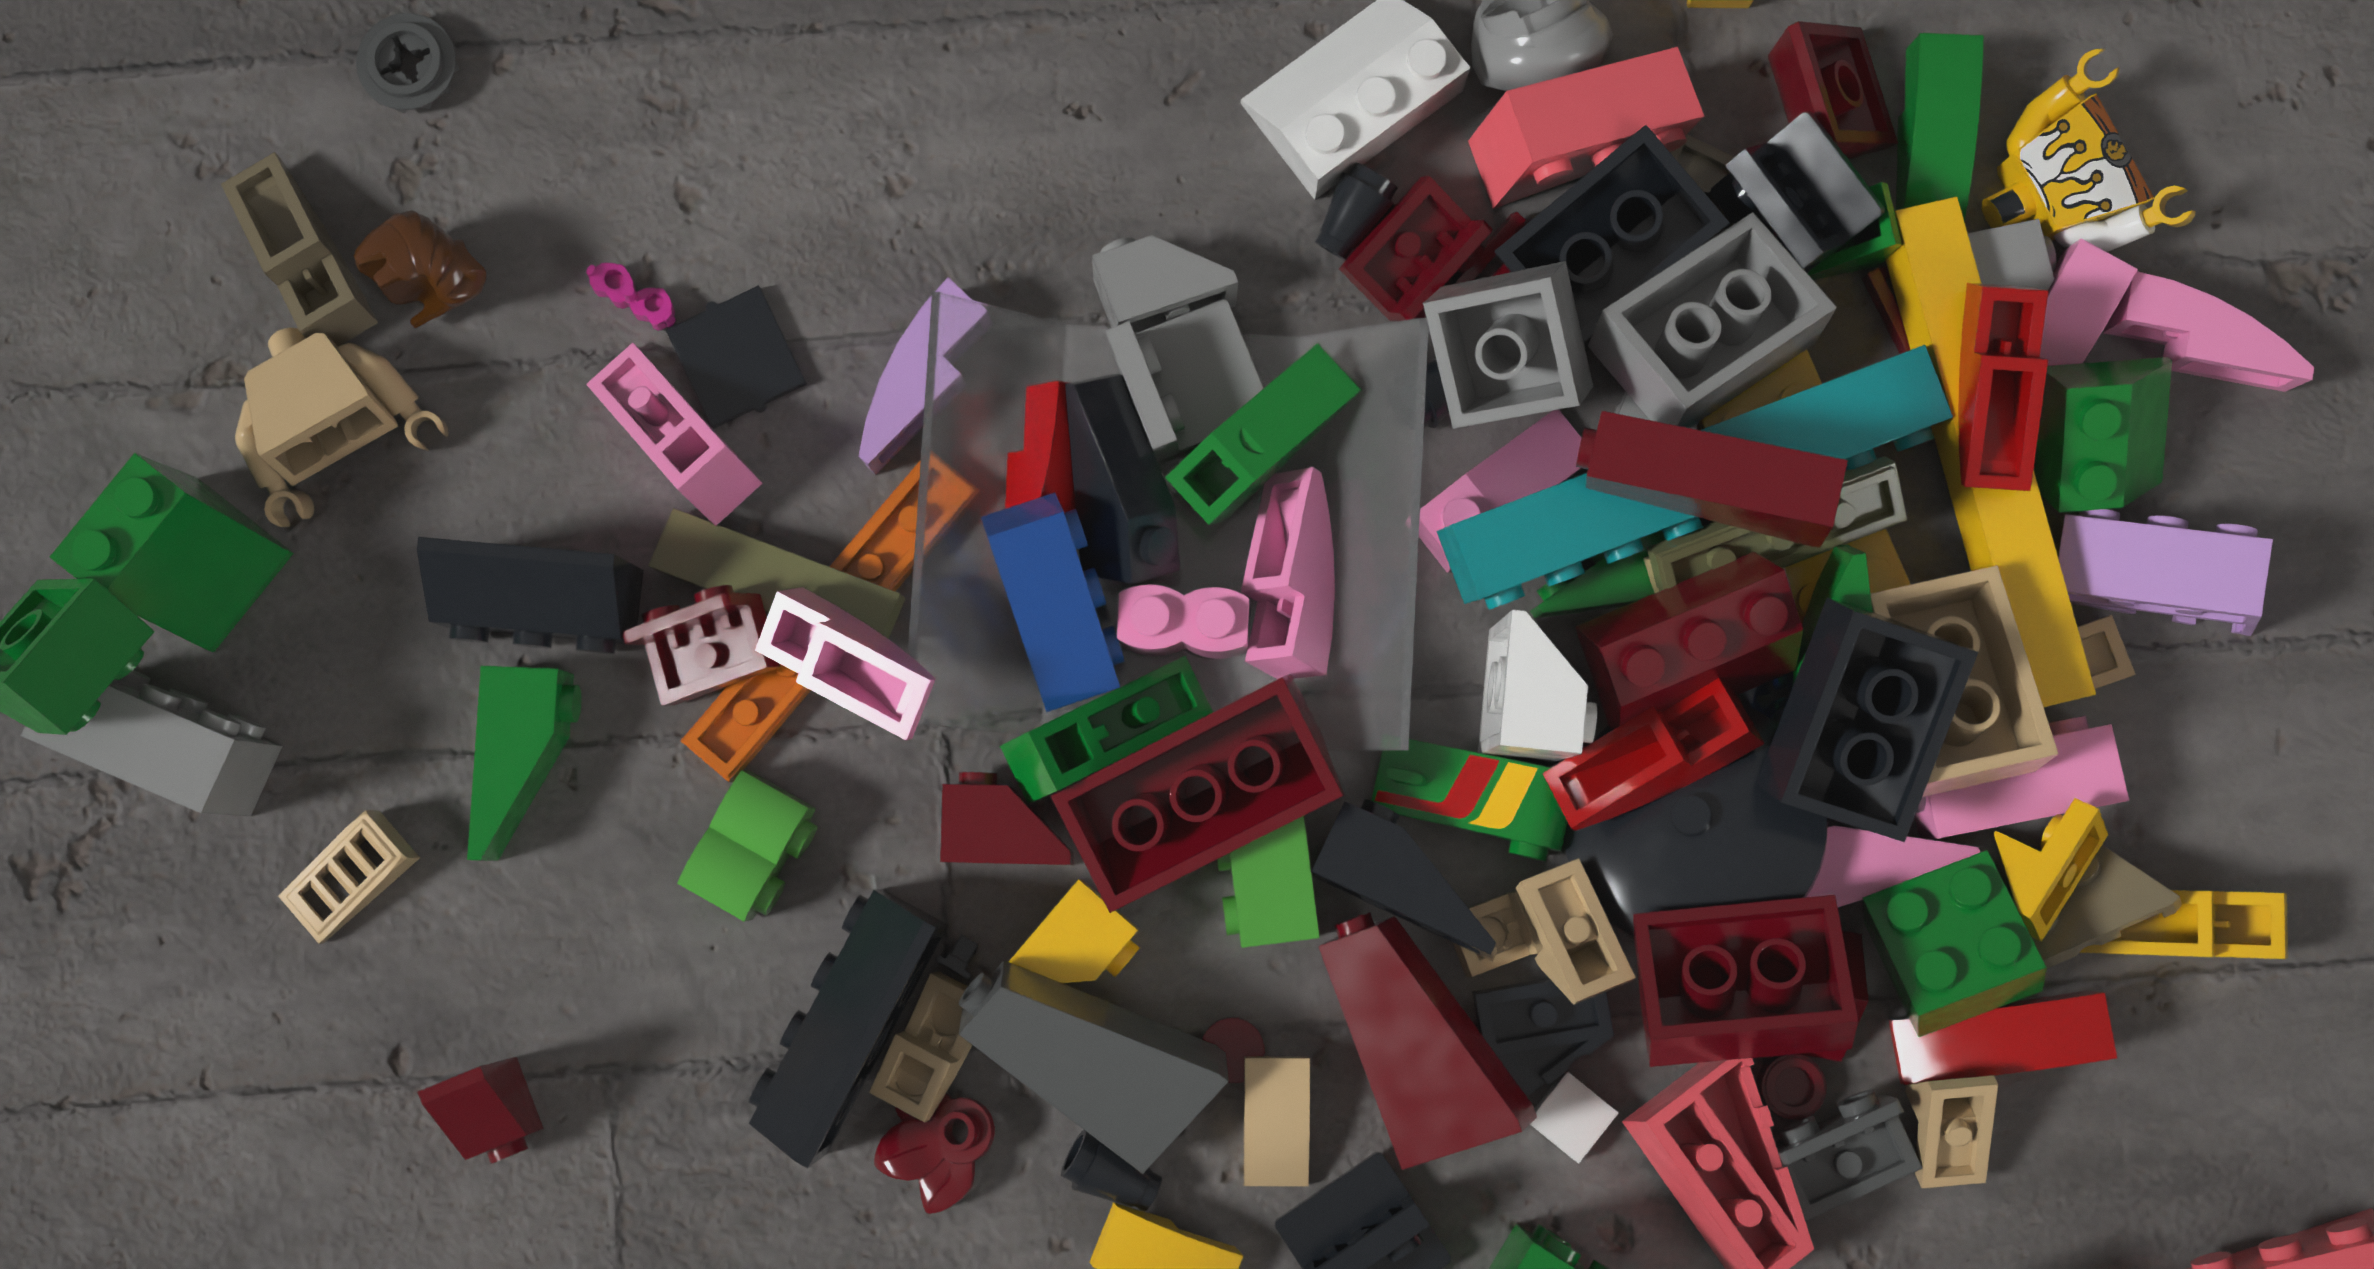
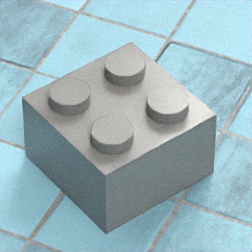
M1566 261L1443 286L1423 303L1453 429L1580 406L1593 388Z

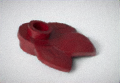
M947 1093L927 1122H923L895 1107L897 1115L902 1122L890 1128L881 1138L875 1153V1167L891 1178L906 1181L918 1179L921 1200L926 1213H938L951 1208L972 1189L975 1177V1161L983 1157L993 1143L995 1126L989 1110L975 1099L967 1097L952 1099ZM957 1119L963 1120L968 1127V1136L963 1143L958 1142L952 1133L953 1124Z

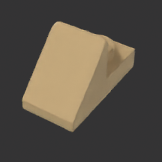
M1579 858L1520 881L1516 887L1517 893L1543 946L1535 957L1536 963L1573 1004L1619 987L1636 978Z
M1994 1075L1927 1081L1906 1085L1905 1092L1919 1122L1915 1153L1922 1169L1914 1173L1921 1189L1986 1183L1998 1083Z

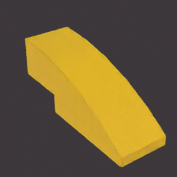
M2171 890L2180 896L2182 906L2176 913L2165 918L2162 913H2159L2121 930V937L2103 945L2087 946L2079 952L2287 959V893Z

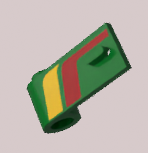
M1386 734L1371 801L1391 809L1399 814V816L1496 836L1511 841L1508 853L1541 861L1547 860L1548 850L1561 852L1567 826V820L1542 774L1549 770L1550 767Z

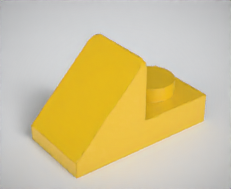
M2077 798L2073 799L2063 816L2057 814L2048 823L2041 839V852L2000 832H1994L2018 912L2031 937L2041 942L2108 836L2099 808Z

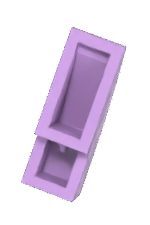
M949 277L945 279L920 308L898 341L879 379L866 417L859 451L860 459L875 475L964 387L958 374L950 365L989 326L985 312Z

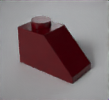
M959 772V784H943L940 862L1074 865V852L1012 787L997 785V773Z
M517 1056L479 1066L417 1092L424 1108L465 1160L486 1152L490 1164L529 1149L524 1136L544 1129Z

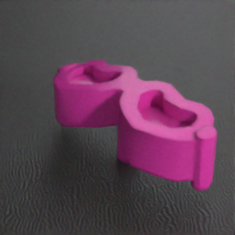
M601 263L597 266L590 265L587 267L586 273L589 277L590 285L597 296L609 298L617 308L624 309L630 307L637 320L650 322L653 329L657 331L667 327L670 328L675 324V309L670 297L663 288H644L636 292V286L624 265Z

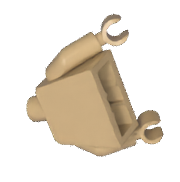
M284 328L274 333L268 340V347L272 358L249 370L244 378L247 400L242 405L235 433V442L258 487H266L270 494L264 507L267 519L279 527H290L289 519L283 509L287 499L293 501L296 511L302 519H310L313 516L314 504L310 496L305 492L290 490L285 480L294 486L398 427V424L393 416L400 414L406 421L404 428L408 441L425 451H429V449L417 437L418 426L424 421H434L437 428L446 437H448V427L439 416L429 411H422L414 402L418 399V395L383 356L354 343L337 346L325 333H314L306 338L298 328Z

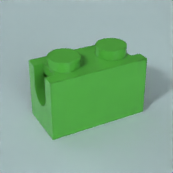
M1304 816L1217 859L1219 871L1231 870L1234 896L1222 897L1227 936L1239 934L1242 948L1320 938Z

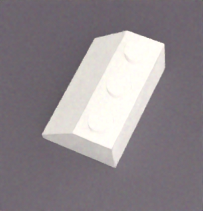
M1376 0L1243 97L1241 105L1314 200H1316L1338 183L1341 173L1349 174L1355 162L1362 165L1463 92L1470 66L1431 17L1404 0Z
M1512 610L1489 629L1478 753L1501 758L1554 763L1582 754L1583 742H1593L1597 722L1596 703L1587 702L1588 685L1526 611Z

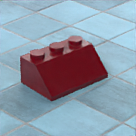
M1756 552L1749 553L1737 558L1733 562L1714 570L1711 569L1680 582L1669 589L1661 590L1575 627L1611 731L1653 706L1663 712L1718 678L1739 695L1796 670L1803 635L1802 623L1785 570Z
M1836 895L1633 914L1640 1002L1649 1067L1852 1049L1859 1021Z

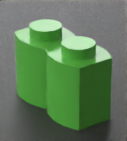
M741 770L718 807L709 828L691 854L677 884L744 922L753 920L758 912L767 916L784 890L786 882L779 879L778 876L790 855L799 859L810 845L818 826L810 822L816 808L757 774Z

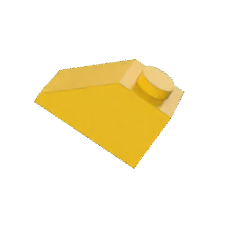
M1078 879L1009 962L1060 983L1095 981L1105 969L1116 977L1140 949L1131 940L1139 928L1120 911L1115 910L1109 913L1101 895L1085 881Z

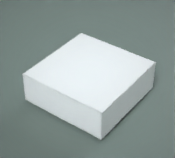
M1567 1071L1555 1081L1536 1105L1534 1110L1537 1118L1530 1125L1579 1164L1618 1115V1112Z

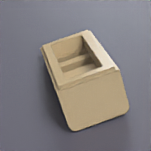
M365 810L278 897L319 944H324L417 862L420 857L380 811ZM366 840L384 859L378 867L374 865L359 847ZM347 856L351 858L367 877L361 884L342 865L341 862ZM329 872L350 894L343 902L322 879ZM311 888L332 911L325 920L320 917L303 897Z

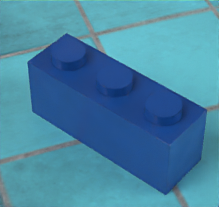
M1052 493L982 516L981 520L1046 712L1120 688L1114 665L1123 663L1125 660L1113 625L1101 629L1095 608L1106 605V600L1095 568L1083 571L1076 550L1088 545L1076 509L1064 512L1056 493Z

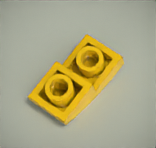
M1113 1202L1089 1263L1096 1269H1239L1244 1256L1235 1246L1180 1230L1170 1219Z

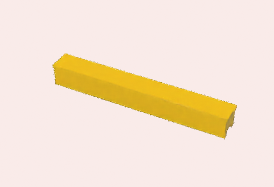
M1953 197L1896 210L1894 212L1902 245L1886 259V264L1910 350L1926 345L1953 418L1931 427L1970 569L1975 571L1998 565L2043 707L2096 695L2034 470L2031 491L1974 488L1961 485L1958 403L1962 324L1967 283H1981L1958 198Z

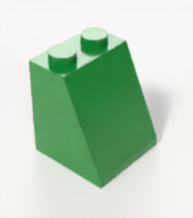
M134 453L50 555V558L76 579L95 578L137 616L199 647L215 652L294 553L199 478Z

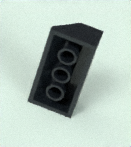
M874 889L869 899L859 895L853 903L842 925V930L850 933L838 956L829 952L822 961L811 983V987L819 991L807 1014L798 1010L791 1019L780 1041V1045L788 1049L776 1072L770 1068L764 1071L749 1099V1103L757 1107L749 1124L791 1159L806 1168H809L828 1154L949 926L945 922L882 889Z

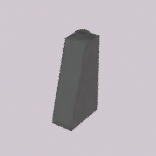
M1005 960L990 977L984 973L979 974L969 984L959 1000V1006L962 1007L959 1035L1142 1174L1229 1082L1226 1052L1217 1045Z

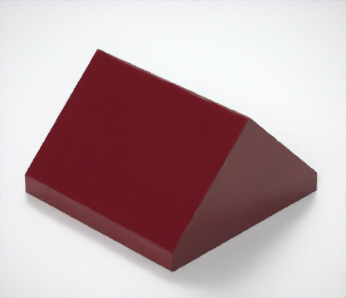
M1802 21L1788 26L1768 54V60L1788 123H1791L1804 112L1810 111L1814 113L1848 159L1884 150L1898 144L1862 28Z

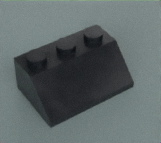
M1645 125L1494 252L1509 272L1566 261L1585 351L1589 349V341L1605 308L1728 229L1730 222L1650 128Z
M418 537L417 556L428 620L431 623L450 628L449 639L488 643L490 632L513 634V645L550 649L552 648L553 638L577 640L576 650L615 654L616 643L625 644L622 632L638 626L644 570L615 554Z
M1827 597L1756 783L1780 803L1905 842L1979 652L1891 618Z

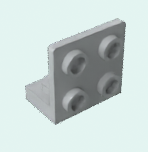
M1219 300L1134 334L1130 321L1105 330L1110 349L1120 374L1123 375L1157 462L1198 446L1211 432L1263 389L1227 300Z

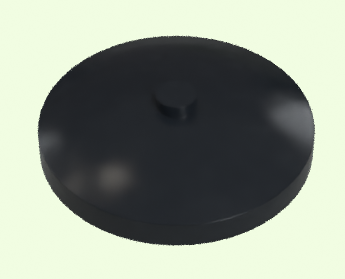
M1742 704L1765 743L1760 747L1679 790L1611 819L1577 831L1571 829L1567 822L1564 845L1568 861L1580 859L1609 922L1630 938L1635 940L1633 914L1805 898L1813 888L1825 856L1827 817L1780 803L1756 783L1778 727L1775 721L1756 709ZM1606 727L1593 742L1611 731L1610 727Z

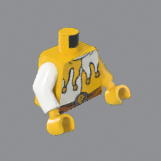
M2093 49L2085 53L2079 60L2076 75L2073 77L2064 75L2027 104L2006 141L2009 157L1997 167V175L2005 189L1982 201L1983 214L1991 228L2039 219L2043 236H2048L2051 241L2056 240L2065 249L2082 238L2108 252L2153 234L2155 226L2164 223L2172 227H2182L2193 220L2196 214L2193 210L2185 212L2176 218H2169L2166 215L2165 205L2167 201L2173 196L2186 193L2188 190L2180 186H2169L2159 191L2154 198L2097 94L2095 93L2085 99L2084 92L2090 87H2105L2118 77L2119 67L2110 72L2101 81L2092 79L2087 72L2089 61L2105 49ZM2154 199L2153 206L2147 208L2145 205Z

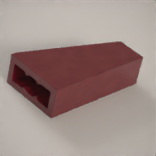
M1601 411L1597 430L1584 427L1576 467L1588 469L1586 476V488L1820 548L1834 526L1848 460Z
M1371 912L1334 925L1338 936L1318 947L1401 1169L1404 1170L1523 1132L1537 1118L1532 1103L1397 918L1393 916L1374 923Z

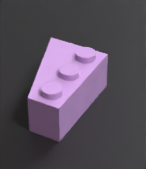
M2108 509L2080 511L2079 516L2065 514L2058 559L2071 604L2126 614H2136V611L2173 615L2172 622L2195 625L2196 618L2232 623L2231 633L2251 636L2262 617L2273 539L2257 537L2258 530L2256 528L2238 524L2216 525L2215 532L2188 529L2189 522L2187 520L2170 516H2149L2147 524L2119 521L2120 513Z

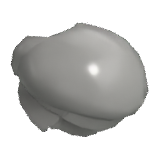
M1481 0L1482 3L1478 7L1473 23L1471 42L1472 67L1482 85L1508 91L1599 67L1604 60L1614 34L1607 17L1589 0Z

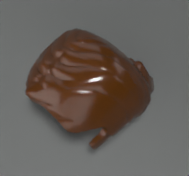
M414 210L396 213L372 230L357 247L353 255L359 272L371 278L391 303L402 305L417 302L424 305V309L410 319V323L415 329L471 301L482 292L487 280L485 268L468 252L463 240H454L441 227L431 221L429 217L420 215Z

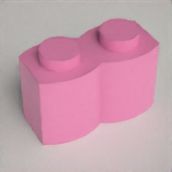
M1134 586L1119 592L1117 639L1126 649L1147 656L1169 655L1185 648L1196 655L1207 658L1223 659L1235 657L1247 652L1250 601L1244 594L1227 588H1202L1183 595L1165 586Z

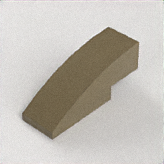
M275 152L221 183L264 274L277 285L298 330L306 338L314 333H325L337 346H340L378 323L363 292L326 228L282 159Z

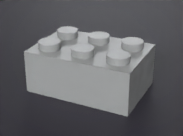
M1752 212L1605 308L1601 313L1588 347L1649 420L1690 428L1814 345L1837 307Z
M134 670L124 678L112 681L97 699L101 702L98 712L81 729L69 732L67 735L37 733L25 726L20 735L196 812L250 817L283 747L262 738L266 727L235 714L228 713V716H224L207 710L208 702L188 693L172 688L168 692L149 685L151 678Z

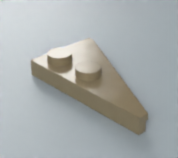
M2102 845L2042 942L2033 937L2032 939L2048 969L2077 956L2087 946L2103 945L2121 937L2120 931L2159 913H2162L2164 918L2176 913L2182 906L2179 895Z

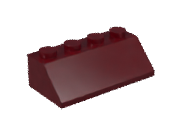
M1288 674L1051 795V798L1109 913L1344 796V792L1321 731L1292 675Z

